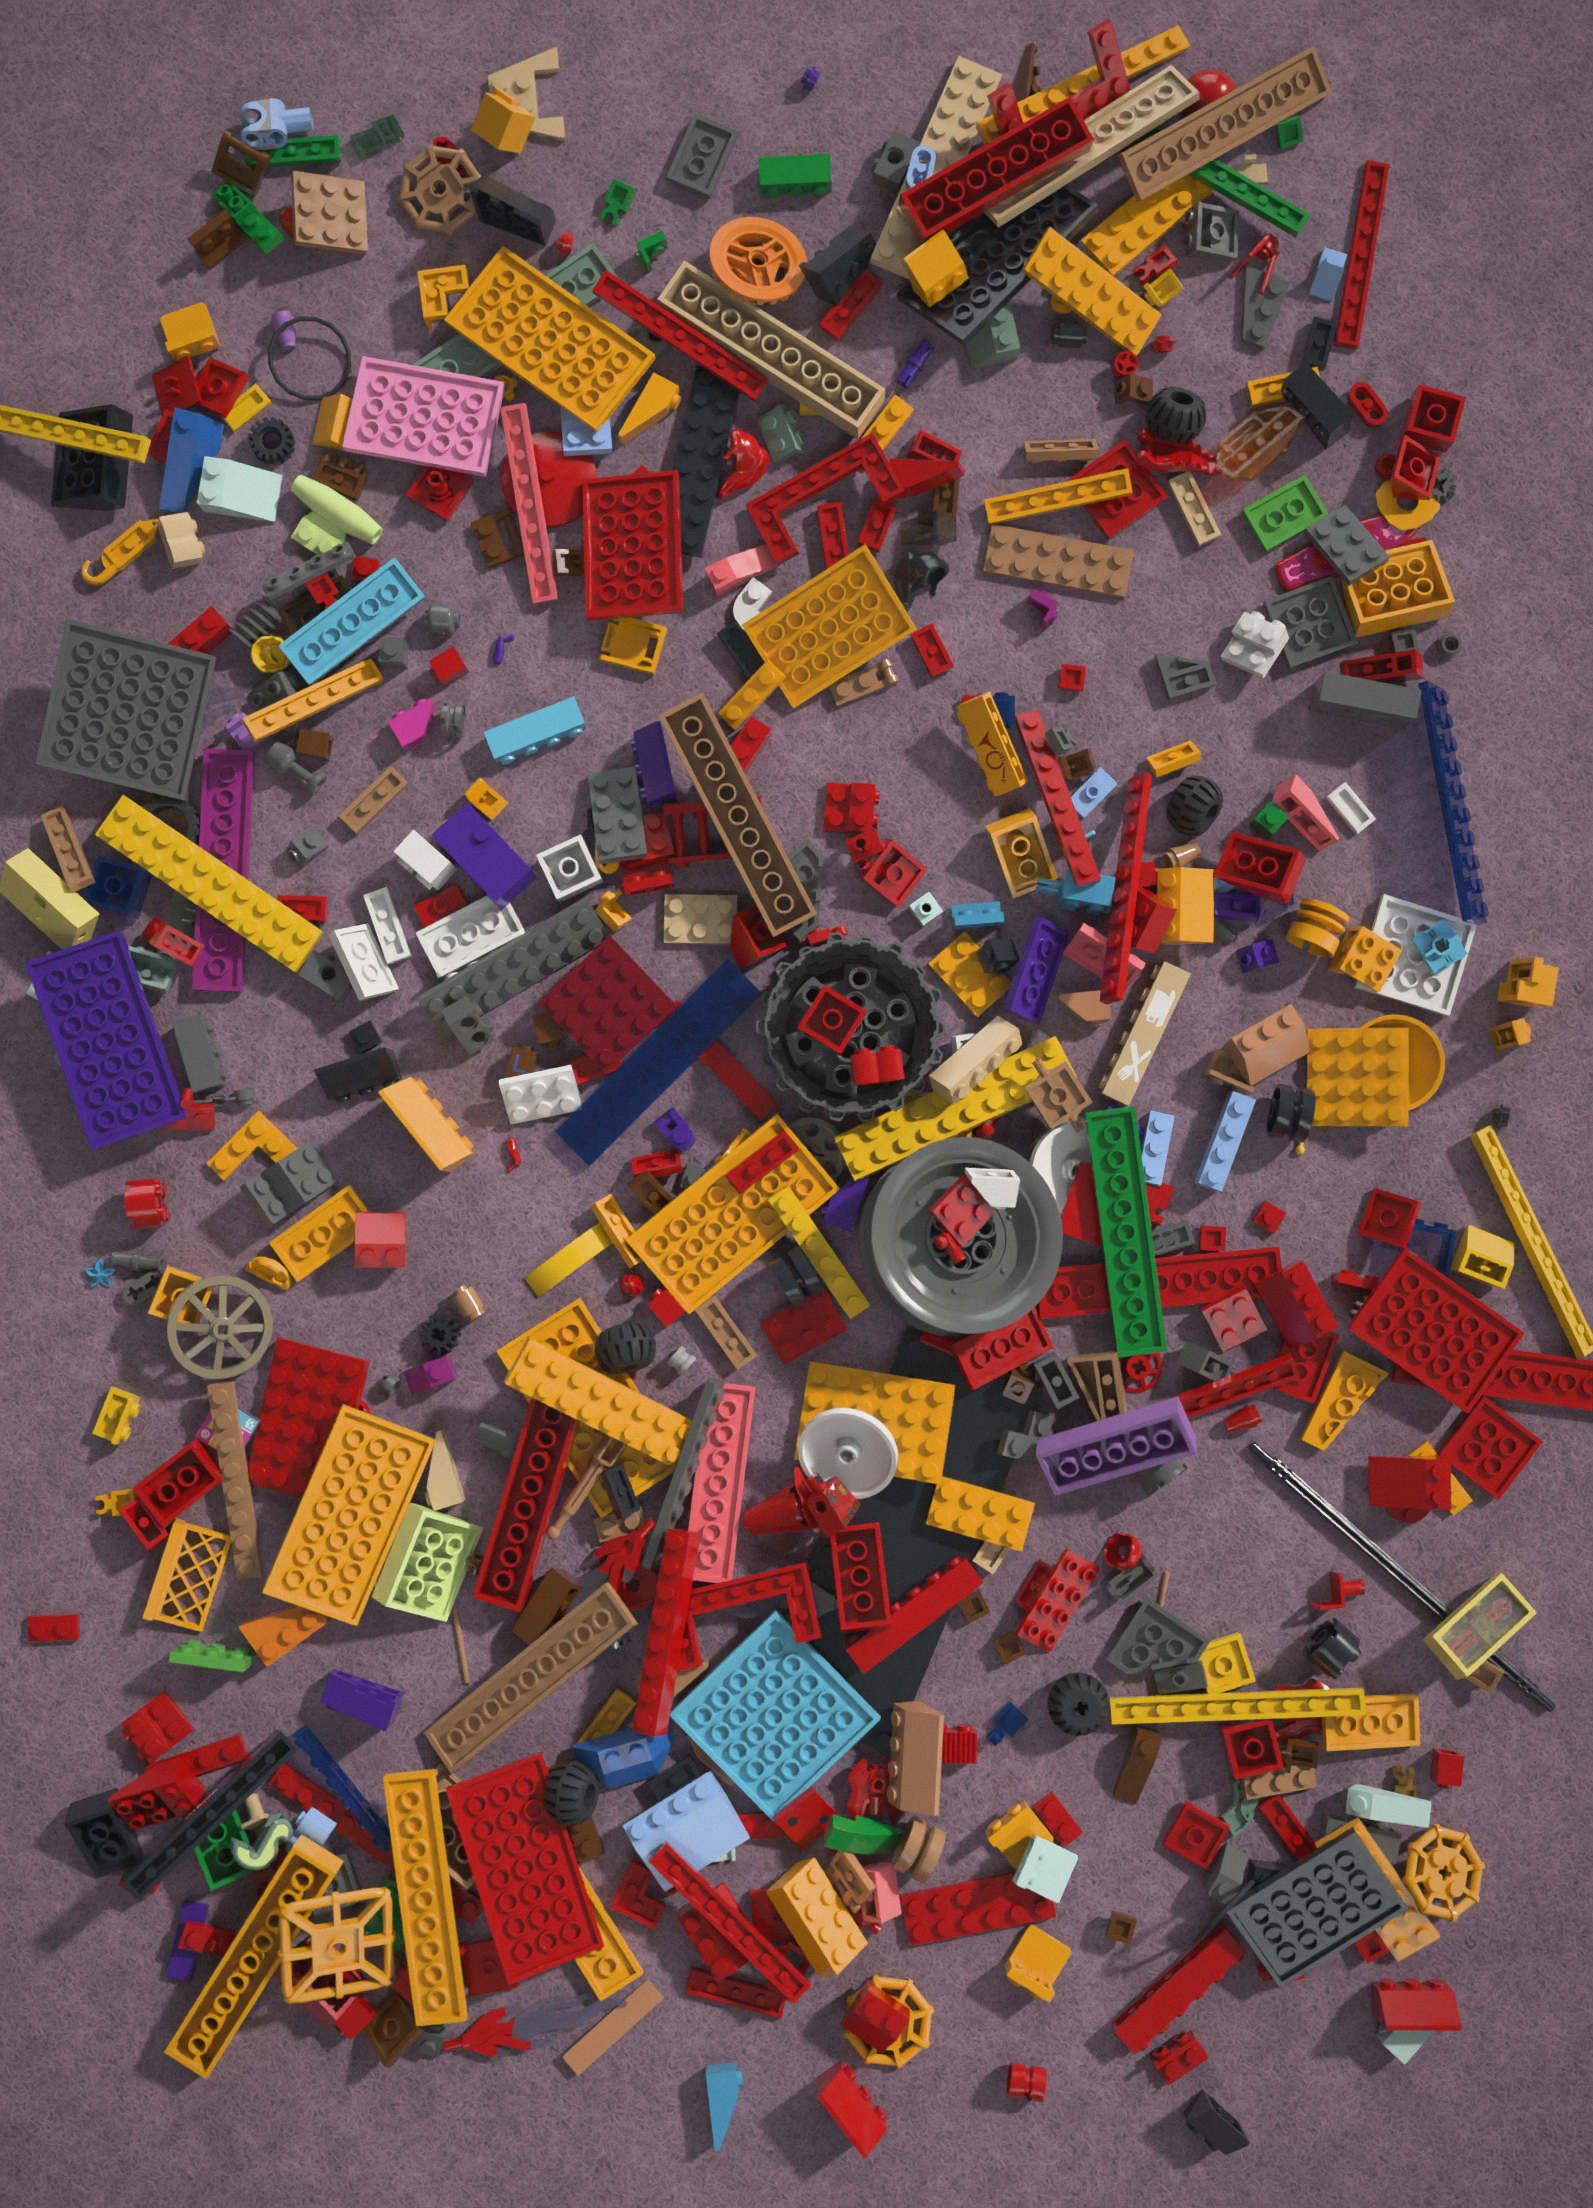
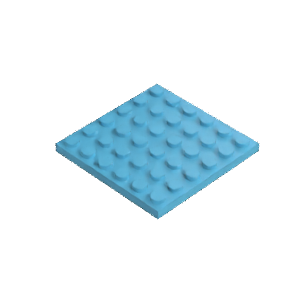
M777 1610L772 1612L670 1711V1717L773 1822L774 1815L804 1793L881 1719V1716L808 1642L796 1643L793 1626Z

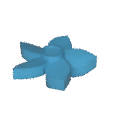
M99 1259L95 1268L91 1267L85 1271L89 1276L93 1277L91 1287L98 1285L100 1281L103 1285L110 1287V1279L107 1276L112 1275L116 1269L105 1268L104 1261Z

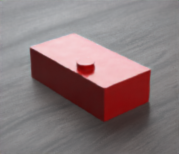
M879 1522L846 1526V1528L830 1536L841 1633L891 1627Z

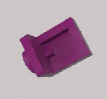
M1034 588L1029 595L1027 603L1046 614L1040 625L1044 629L1047 624L1052 626L1059 614L1056 611L1059 603L1051 599L1052 596L1044 590L1038 591Z

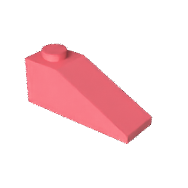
M767 544L726 557L705 568V575L716 597H719L778 565Z
M1296 774L1277 786L1272 802L1289 816L1288 820L1318 851L1338 841L1337 833L1312 790Z

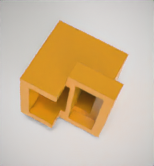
M495 88L493 94H484L471 131L499 150L521 153L535 116L523 107L516 106L518 101L509 94Z
M1537 957L1510 960L1507 983L1500 982L1497 1002L1530 1008L1553 1006L1559 967L1543 965L1544 959Z

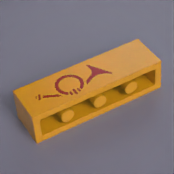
M990 691L957 706L959 721L964 724L967 730L968 742L976 751L977 763L984 770L987 777V786L990 791H993L994 796H999L1024 785L1028 780Z

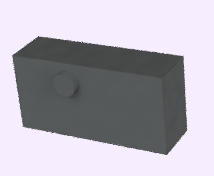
M1324 672L1313 685L1309 711L1405 729L1417 719L1422 690Z

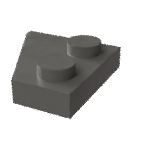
M1161 653L1154 656L1168 700L1216 685L1209 661H1193L1185 657L1164 656Z

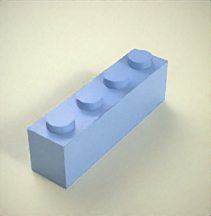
M1235 1091L1227 1093L1194 1184L1215 1192H1222L1256 1102L1255 1099Z

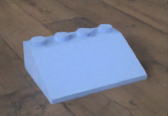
M713 1771L707 1772L623 1825L634 1848L664 1891L669 1890L673 1885L649 1863V1859L666 1841L699 1871L750 1839Z

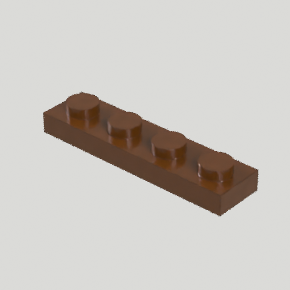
M571 1758L548 1766L547 1770L549 1775L557 1765L567 1761H572ZM592 1816L584 1823L568 1826L581 1863L605 1854L604 1846Z

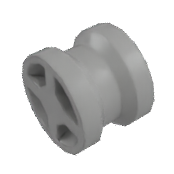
M681 1346L666 1364L669 1367H674L677 1370V1374L681 1377L696 1360V1357L689 1355L686 1352V1348Z

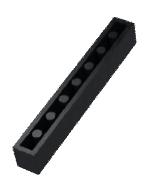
M277 1729L121 1878V1883L140 1902L298 1750L281 1730Z

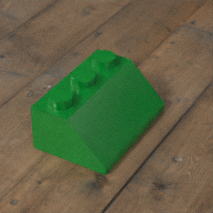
M237 1810L233 1811L194 1849L210 1891L254 1871L240 1866L235 1861L229 1848L230 1838H235L250 1845L244 1829L241 1828L242 1823Z

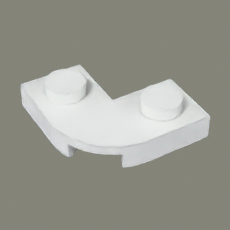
M754 577L738 595L733 607L734 618L745 633L746 631L742 624L758 615L760 608L772 594L770 589Z

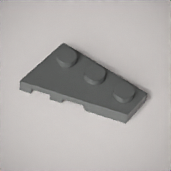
M1246 265L1241 342L1264 350L1291 282L1270 275L1264 294L1260 295L1259 291L1266 272Z

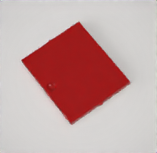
M1080 1161L1062 1211V1231L1066 1235L1102 1247L1092 1166ZM1145 1185L1151 1224L1163 1191Z

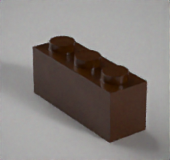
M551 1567L544 1574L536 1592L529 1598V1603L523 1613L517 1617L516 1624L511 1631L530 1646L566 1616L584 1586L565 1570Z

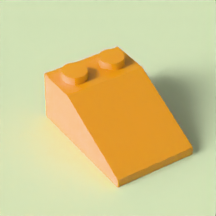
M1030 808L985 826L991 846L1013 899L1036 890L1038 877L1058 881L1037 817Z

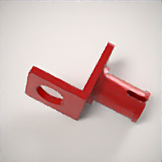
M875 828L845 840L852 859L857 865L861 864V860L884 851V846Z
M1330 1571L1332 1601L1309 1603V1607L1316 1610L1346 1608L1345 1596L1365 1594V1589H1360V1587H1365L1364 1581L1362 1579L1343 1581L1342 1573Z

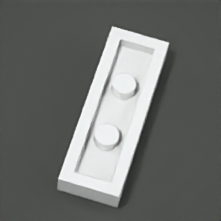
M385 887L363 895L387 964L412 957L388 888Z

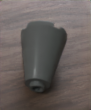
M1181 1459L1137 1471L1136 1473L1146 1494L1150 1497L1169 1484L1177 1475L1182 1474L1188 1466Z

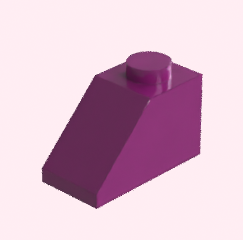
M451 1355L404 1371L411 1394L458 1378Z

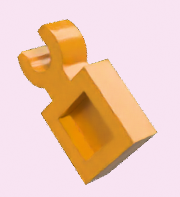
M133 1489L110 1491L111 1496H97L95 1501L102 1500L105 1506L103 1509L96 1510V1514H106L112 1511V1516H120L121 1514L118 1510L138 1495Z

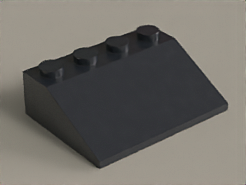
M113 404L59 413V418L132 433L133 414ZM56 445L51 506L103 511L125 509L129 460Z

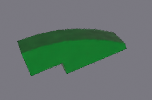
M833 1814L824 1832V1847L858 1854L894 1852L903 1830L858 1815L855 1816L853 1821Z

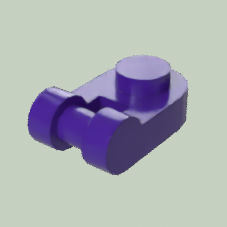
M671 1107L668 1110V1114L663 1118L659 1117L654 1121L675 1149L687 1151L694 1145L695 1135L674 1107ZM675 1121L678 1125L670 1131L667 1126Z

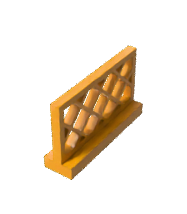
M176 1518L162 1556L143 1619L151 1621L155 1619L202 1632L231 1545L230 1535L190 1524L185 1520ZM187 1531L198 1532L202 1541L190 1547L185 1539ZM204 1534H205V1535H209V1536H211V1537H209V1538L206 1539L205 1536H204ZM214 1538L226 1540L224 1549L214 1554L208 1542ZM183 1544H184L186 1550H184V1551L181 1552L182 1547H183ZM205 1544L210 1557L198 1563L192 1550ZM189 1553L195 1565L182 1571L178 1564V1559L182 1555ZM222 1554L220 1562H218L216 1557ZM213 1559L217 1571L206 1578L200 1566ZM175 1568H176L177 1571H178V1574H176V1575L173 1576L174 1571H175ZM197 1568L203 1580L190 1586L184 1574ZM181 1576L187 1589L174 1595L170 1583ZM214 1578L211 1586L208 1581ZM205 1583L210 1592L209 1596L198 1601L193 1589ZM189 1592L195 1604L183 1610L177 1598ZM167 1593H169L171 1596L168 1599H166ZM173 1600L179 1612L173 1616L161 1614L163 1605ZM206 1602V1605H205V1608H204V1611H203V1609H202V1607H201V1604H203V1603ZM197 1607L202 1615L200 1623L189 1622L185 1613Z

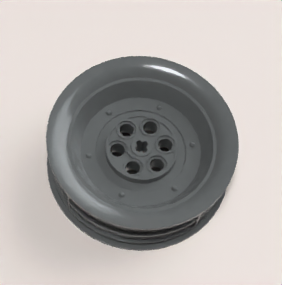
M956 1137L933 1142L910 1154L903 1161L893 1165L883 1174L871 1190L865 1203L859 1226V1251L866 1277L878 1298L894 1315L919 1330L941 1336H968L973 1333L994 1331L1019 1320L1039 1303L1050 1288L1057 1273L1062 1254L1063 1231L1060 1212L1044 1178L1034 1166L1015 1151L996 1142L981 1138ZM965 1168L1013 1170L1020 1179L1015 1208L1006 1207L1004 1210L993 1208L996 1212L985 1223L987 1227L986 1234L983 1235L977 1231L963 1247L959 1246L966 1258L961 1260V1268H956L945 1248L942 1249L941 1253H937L933 1249L935 1238L940 1236V1233L946 1231L937 1226L936 1219L929 1212V1209L962 1175L967 1176L964 1173ZM976 1247H980L983 1249V1259H979L976 1257Z

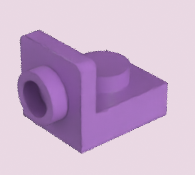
M245 713L233 715L224 727L242 750H253L265 741L264 738L254 743L242 723V719L247 716Z

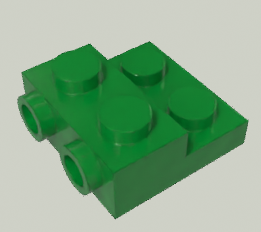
M389 1876L382 1887L390 1890L392 1898L393 1930L396 1932L394 1951L397 1953L405 1939L397 1881ZM382 1906L363 1926L364 1935L380 1934L383 1931Z

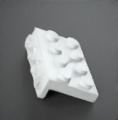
M485 896L416 932V935L435 969L438 979L443 981L524 934L525 930L511 903L503 910H500Z

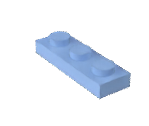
M1152 1110L1149 1112L1141 1155L1145 1184L1160 1187L1174 1116Z

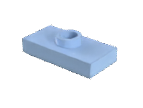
M1101 767L1071 796L1075 810L1082 819L1118 784Z

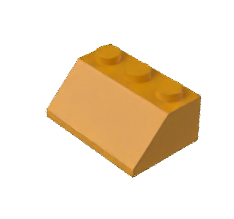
M1184 867L1158 869L1157 896L1177 909L1161 941L1162 944L1213 943V875L1215 870Z

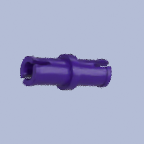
M925 339L921 340L913 355L907 358V364L895 379L897 383L902 382L900 385L906 389L909 388L917 373L922 372L924 363L935 349L934 345L929 346L931 343Z

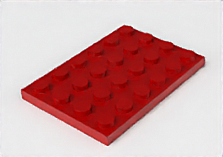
M678 470L582 479L586 619L588 621L683 613Z
M1404 1247L1397 1254L1346 1327L1347 1330L1467 1414L1472 1410L1525 1334V1332Z
M277 1337L259 1415L261 1422L256 1429L248 1464L250 1484L302 1498L342 1404L358 1410L360 1408L370 1360Z

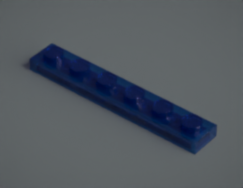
M305 1725L293 1734V1737L296 1739V1746L302 1752L308 1754L314 1769L319 1772L321 1771L327 1778L326 1783L329 1788L339 1793L344 1807L349 1811L352 1810L358 1817V1824L363 1830H368L373 1836L375 1846L379 1850H384L385 1853L389 1852L392 1849L389 1827L309 1727Z

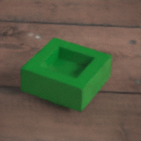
M1296 115L1275 124L1277 144L1280 149L1304 141L1300 116Z

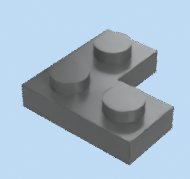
M1029 1410L1023 1433L1003 1429L997 1453L1007 1457L1039 1463L1036 1457L1037 1441L1049 1436L1054 1416Z

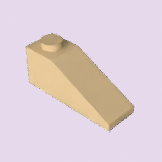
M445 1429L436 1432L427 1492H425L427 1504L433 1507V1511L462 1503L466 1500Z

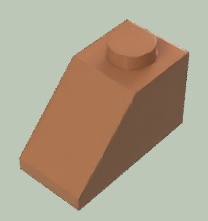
M1101 990L1060 994L1057 996L1059 1004L1083 1023H1090V1027L1104 1026L1105 1021L1111 1019L1110 1004L1106 1005L1099 1002Z

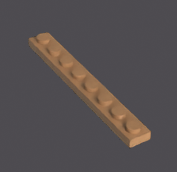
M234 1381L207 1385L220 1473L223 1478L222 1486L237 1580L262 1577L264 1570Z

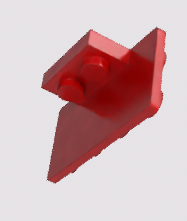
M1067 1548L1064 1549L1054 1568L1039 1559L1014 1600L1016 1604L1027 1611L1015 1634L1051 1652L1099 1572L1100 1567Z

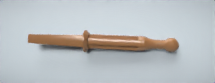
M607 1434L604 1435L592 1453L593 1461L563 1504L561 1513L555 1523L547 1529L546 1535L550 1540H556L560 1537L561 1529L567 1520L575 1515L599 1479V1473L603 1472L605 1468L612 1467L626 1446L625 1443L618 1440L608 1456L604 1458L602 1455L613 1440V1437Z

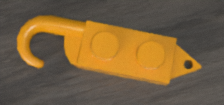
M158 519L143 522L138 520L106 547L101 555L102 563L106 569L98 576L92 577L88 574L87 570L91 562L87 560L81 568L83 579L88 584L94 586L101 585L118 571L125 569L158 541L156 538L159 531L158 525L154 526Z

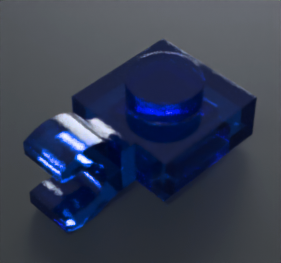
M1009 1701L993 1718L997 1725L986 1737L996 1746L1002 1740L1005 1733L1012 1738L1028 1721V1718Z

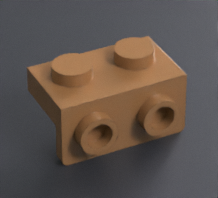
M1215 1048L1204 1073L1205 1076L1210 1077L1208 1081L1218 1086L1228 1085L1232 1087L1231 1091L1242 1095L1252 1094L1255 1090L1253 1088L1254 1085L1251 1087L1247 1085L1226 1051Z

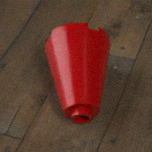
M795 1482L790 1483L745 1511L742 1518L744 1530L746 1532L749 1531L751 1535L799 1532L812 1529L804 1517L803 1504L796 1490Z

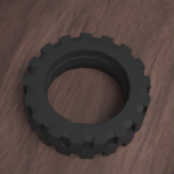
M161 795L160 798H152L149 804L145 803L142 808L154 816L166 809H175L182 812L187 818L189 825L186 838L198 845L200 815L189 802Z

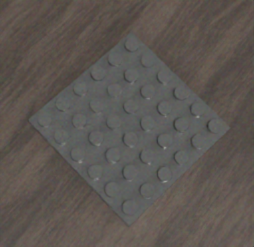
M66 618L35 764L186 800L217 657Z

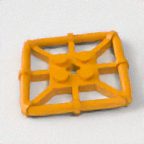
M386 1887L370 1888L340 1894L336 1891L332 1892L329 1896L299 1900L284 1904L281 1907L278 1960L281 1961V1984L285 2002L288 2004L303 2003L330 1997L340 1999L343 1998V1995L389 1986L393 1982L396 1932L393 1930V1907L389 1889ZM374 1899L357 1918L340 1920V1904ZM332 1906L333 1922L314 1925L297 1912ZM382 1906L383 1931L380 1934L364 1936L363 1926ZM289 1920L311 1935V1946L295 1949L290 1947ZM336 1943L344 1944L340 1946L338 1951H335L334 1947H332ZM377 1945L384 1946V1970L381 1971L364 1959V1948ZM312 1957V1968L292 1987L291 1961ZM362 1969L375 1979L343 1984L342 1972ZM335 1973V1986L305 1991L318 1976Z

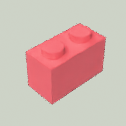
M877 1861L862 1867L876 1886L867 1900L861 1903L863 1920L882 1924L901 1915L896 1870L891 1868V1863Z

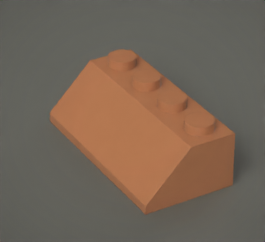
M921 1701L893 1703V1712L891 1714L892 1737L889 1742L891 1760L888 1765L890 1774L889 1787L887 1788L888 1802L902 1811L937 1816L939 1815L944 1715Z

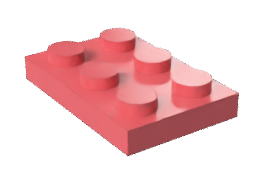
M1083 923L1065 948L1063 954L1102 979L1107 938L1097 932L1096 929ZM1131 953L1129 955L1125 990L1146 964Z

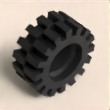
M266 417L263 418V423H260L259 420L255 422L257 427H251L252 434H249L248 438L250 439L249 446L256 457L268 465L269 463L277 465V462L285 463L283 460L285 458L289 460L291 457L290 452L294 453L295 450L293 447L295 445L294 436L289 427L282 420L279 419L277 421L275 417H271V421ZM277 434L280 436L281 443L276 449L269 450L264 447L263 442L267 435Z

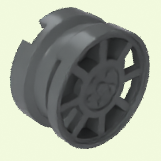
M444 703L441 712L442 736L450 737L451 735H457L458 738H463L465 734L463 722L466 718L465 704L452 706L451 703Z

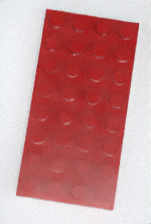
M541 1751L445 1788L508 1985L605 1947L566 1825L554 1821L544 1807V1791L549 1773Z

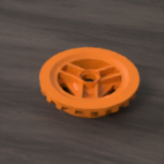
M759 217L738 218L723 225L712 239L709 250V266L713 269L715 280H720V286L724 290L729 289L731 295L735 298L739 295L747 303L753 302L757 303V305H763L769 302L770 305H773L778 300L784 302L788 300L790 295H795L804 282L805 276L799 267L803 261L807 262L804 248L794 234L774 221ZM752 259H760L764 264L760 266L755 265ZM778 268H784V279L780 282H775L774 279Z

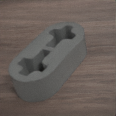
M149 1272L128 1284L122 1294L124 1301L130 1305H138L152 1298L157 1286L148 1288L147 1285L154 1281L153 1276L159 1278L163 1272ZM131 1288L134 1290L144 1289L143 1292L138 1294V1300L130 1298Z

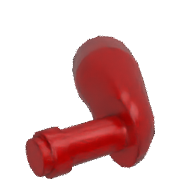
M508 1138L506 1140L508 1153L514 1160L507 1167L508 1172H511L513 1168L521 1164L515 1138Z

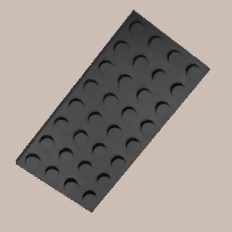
M1066 184L1000 227H997L983 212L976 219H971L950 240L964 262L968 279L930 308L915 293L911 281L897 293L898 300L965 346L1031 280L1021 270L1045 230L1051 227L1066 240L1070 241L1099 212L1098 204Z

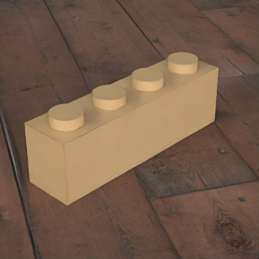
M1000 1016L995 1017L929 1075L933 1091L955 1105L978 1083H981L995 1068L999 1067L1004 1060L1019 1049L1022 1045L1019 1028Z

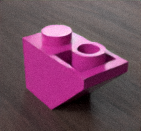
M431 698L417 701L412 709L396 713L392 716V720L388 722L406 752L428 739L436 706Z

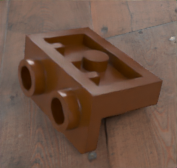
M224 209L187 238V240L205 265L211 269L242 245L246 238Z

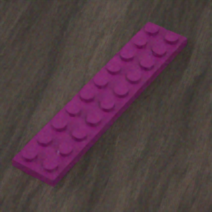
M204 748L199 847L249 880L255 752L253 750ZM196 904L194 940L203 944L204 947L193 964L192 990L243 992L246 938Z

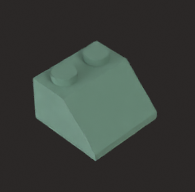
M1010 302L966 344L971 368L1018 359L1020 344Z

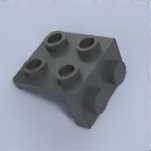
M298 671L277 672L248 694V699L254 712H257L305 689ZM314 714L303 720H309L311 718H314L317 714Z

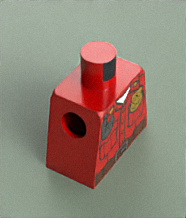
M818 1472L812 1474L806 1480L813 1491L806 1503L824 1535L829 1537L846 1528L861 1504L837 1477H832L824 1482Z

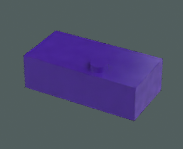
M468 802L432 834L436 843L500 910H503L537 879L532 869Z

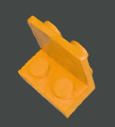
M1364 926L1349 927L1327 969L1335 974H1347L1373 991L1380 992L1401 953V949Z

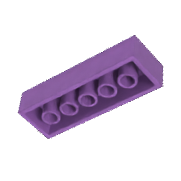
M1175 1397L1038 1439L1036 1457L1056 1496L1197 1454V1438L1179 1397Z

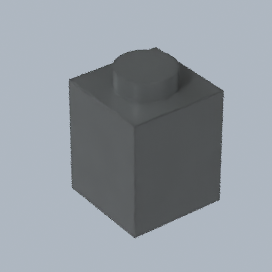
M379 638V662L383 668L408 669V644L404 638Z

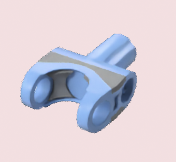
M264 99L248 102L240 109V119L247 125L241 132V141L255 150L283 147L287 143V133L314 130L309 107L285 110V105L281 100ZM247 111H254L257 113V116L255 118H247L244 114ZM248 134H254L259 139L257 141L252 142L247 140L246 136Z

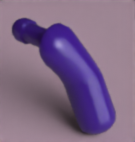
M512 634L505 637L500 635L497 638L493 656L495 664L502 663L504 655L503 642L513 641L514 636Z

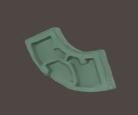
M1233 1778L1230 1780L1233 1789L1231 1803L1220 1816L1224 1822L1230 1825L1229 1833L1232 1838H1235L1252 1821L1259 1798L1249 1800L1243 1798L1241 1779L1235 1780Z

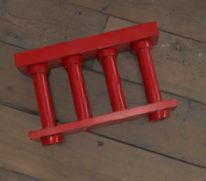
M756 796L761 804V796ZM703 801L663 805L664 815L670 816V820L673 821L676 858H669V864H674L675 868H687L690 862L732 859L725 844L723 854L710 855L706 819L709 814ZM684 814H694V818H697L700 856L686 857L682 823Z

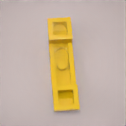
M599 1222L524 1279L539 1298L613 1242Z

